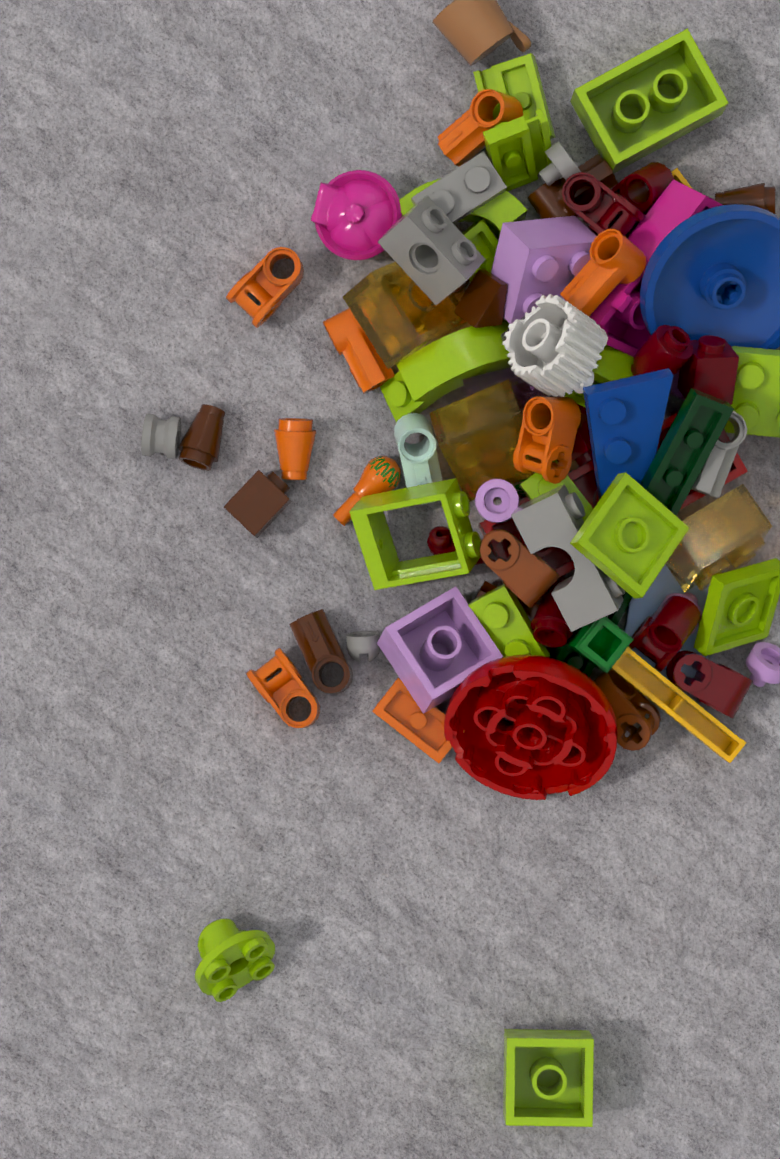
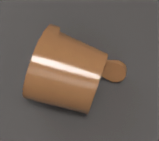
M454 0L432 22L470 66L488 56L509 38L512 39L521 52H525L531 47L530 39L507 20L496 0Z

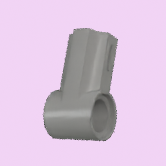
M735 411L732 412L728 420L734 426V437L728 443L717 440L691 490L719 499L739 445L742 444L747 434L745 420Z

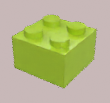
M504 1029L503 1117L505 1125L593 1127L594 1039L589 1030Z

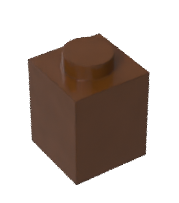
M258 470L225 504L224 508L253 536L258 538L292 502L285 495L290 487L273 471L266 477Z

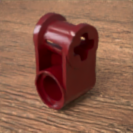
M651 162L624 177L610 190L615 194L616 192L646 215L674 177L670 169L664 164ZM637 221L632 228H634L640 222Z
M579 172L573 174L563 185L562 196L564 202L597 235L607 229H616L625 236L637 221L642 222L646 218L628 200L617 192L615 194L589 173ZM583 186H592L595 190L592 201L585 205L575 204L574 196L577 190Z
M671 596L652 616H648L631 636L634 640L630 643L629 647L631 649H638L655 663L654 668L661 672L677 652L680 651L699 623L701 615L698 607L685 597Z
M688 650L678 651L666 666V675L675 686L699 698L700 702L732 719L753 682L751 679L720 663L716 664ZM684 664L692 665V668L697 671L693 678L681 672Z

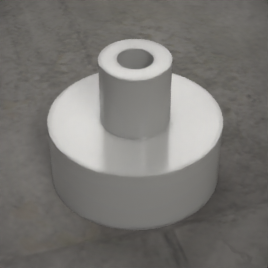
M558 141L545 151L552 163L541 170L539 174L546 184L550 186L562 176L567 180L571 175L581 171Z

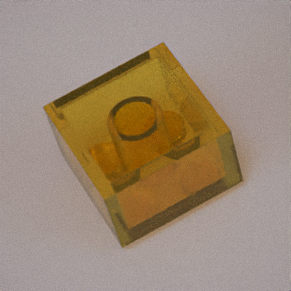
M396 262L372 271L343 296L354 317L388 369L396 366L422 347L458 331L467 324L466 321L455 314V308L459 301L453 292L439 304L435 305Z
M509 379L429 413L439 448L455 478H457L462 491L466 493L469 502L475 500L480 486L489 480L502 479L514 484L529 478L535 473L525 474L517 471L514 467L513 453L518 443L523 420V408Z
M741 484L682 520L689 527V530L666 562V566L684 592L695 586L702 591L709 587L712 576L721 574L731 564L735 569H738L757 556L755 552L766 544L763 538L773 526L744 484Z

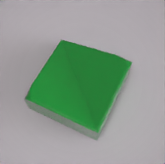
M605 616L584 626L567 644L597 669L608 673L634 639Z

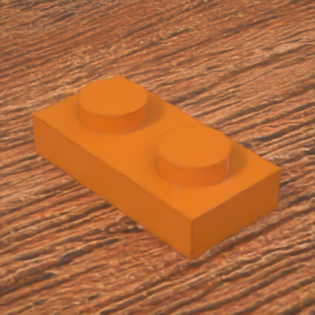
M397 678L372 712L439 764L452 748L450 741H446L444 735L445 714L437 707L423 714L401 679Z

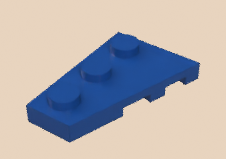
M669 368L583 387L599 500L617 474L626 472L640 484L657 452L674 376Z

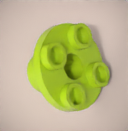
M223 918L211 922L200 933L198 950L202 960L196 969L195 981L203 993L213 996L217 1002L230 999L239 988L250 983L252 980L257 981L266 978L275 968L272 962L275 954V944L265 931L239 930L232 920Z

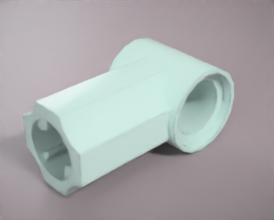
M408 413L402 416L396 422L394 436L406 488L443 481L436 449V439L429 420L424 415L418 413ZM422 433L425 435L424 439L419 443L409 444L405 442L410 434Z

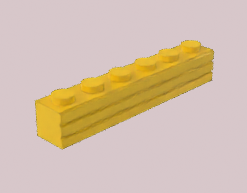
M629 646L611 668L728 763L733 761L747 743L632 651Z

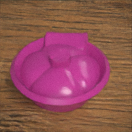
M353 170L338 175L329 183H320L311 221L315 223L321 241L331 252L344 259L365 260L384 251L378 241L402 217L399 197L386 179L370 171Z

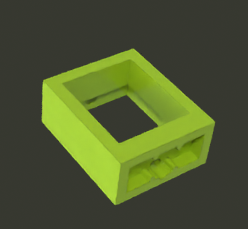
M457 478L362 496L349 511L374 590L469 574L481 557V539L479 534L472 530L468 517L470 514L469 499L466 493L460 490ZM441 500L456 551L399 561L384 511Z

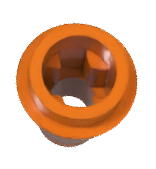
M301 418L279 419L278 429H274L280 470H282L281 479H307V471L316 436V430H312L313 420Z

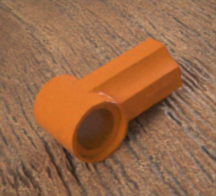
M484 89L478 92L472 99L470 109L437 136L439 147L445 156L456 166L460 167L486 147L483 136L484 131L494 128L501 122H509L523 116L521 103L513 96L492 89ZM500 103V113L494 120L493 110Z
M607 229L595 237L589 250L591 259L560 293L566 301L587 316H590L619 283L629 284L634 282L645 269L646 256L643 251L616 229Z
M361 302L323 321L339 355L343 354L363 394L379 388L386 381L394 377L395 374L375 338L378 336Z

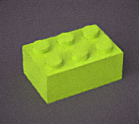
M688 28L574 89L570 101L601 158L606 160L613 173L716 119L723 114L729 104Z

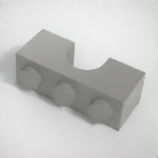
M565 484L518 506L511 514V517L530 554L546 547H557L563 549L571 556L575 567L574 575L559 582L551 594L570 631L573 632L618 611L624 601L622 595L625 594V590L570 544L584 523L582 517L585 516V510L575 492L569 493Z

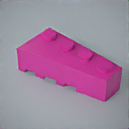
M673 179L647 212L646 218L636 226L628 239L643 251L646 256L647 266L658 245L675 227L699 212L722 206V204ZM645 269L634 282L629 284L619 283L589 316L605 330L608 336L606 345L632 357L650 337L640 309V288Z

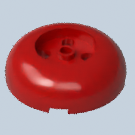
M539 655L506 656L478 667L454 691L444 720L445 739L450 741L456 753L455 760L460 767L481 784L500 793L523 799L546 800L547 794L568 791L569 795L572 796L587 790L608 772L615 758L618 729L616 717L608 698L601 688L579 669L560 660ZM503 717L510 721H513L514 724L510 725L503 719Z

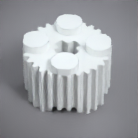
M549 294L547 297L541 295L540 300L535 302L538 307L533 306L531 313L526 312L524 320L516 319L513 324L508 325L510 330L504 334L507 338L502 342V345L509 351L507 357L510 358L508 364L512 366L511 370L515 372L516 376L547 396L557 397L559 395L564 397L565 393L570 395L572 391L581 394L583 393V387L591 386L594 382L592 370L598 367L596 363L602 358L599 354L604 350L608 336L596 321L568 301L566 302L558 295L553 296Z

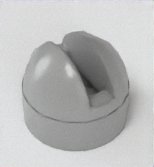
M356 631L346 634L347 651L350 657L360 662V654L367 653L368 661L374 660L380 652V647L377 644L380 632Z

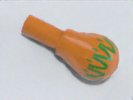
M378 456L369 461L363 470L359 482L353 488L354 493L340 506L333 516L345 526L351 520L349 511L362 496L394 490L400 483L402 476L398 463L387 456Z

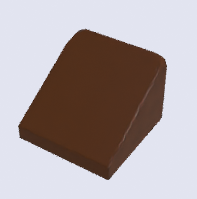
M485 269L478 270L458 302L455 314L475 328L502 325L508 285Z

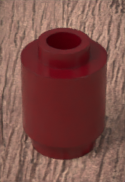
M659 326L634 355L633 364L631 365L632 375L636 376L667 368L675 375L693 354L690 337L683 329L677 326Z

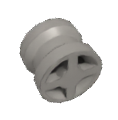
M146 414L142 430V456L162 453L169 459H177L181 438V418L171 416L168 420L158 419L155 414Z

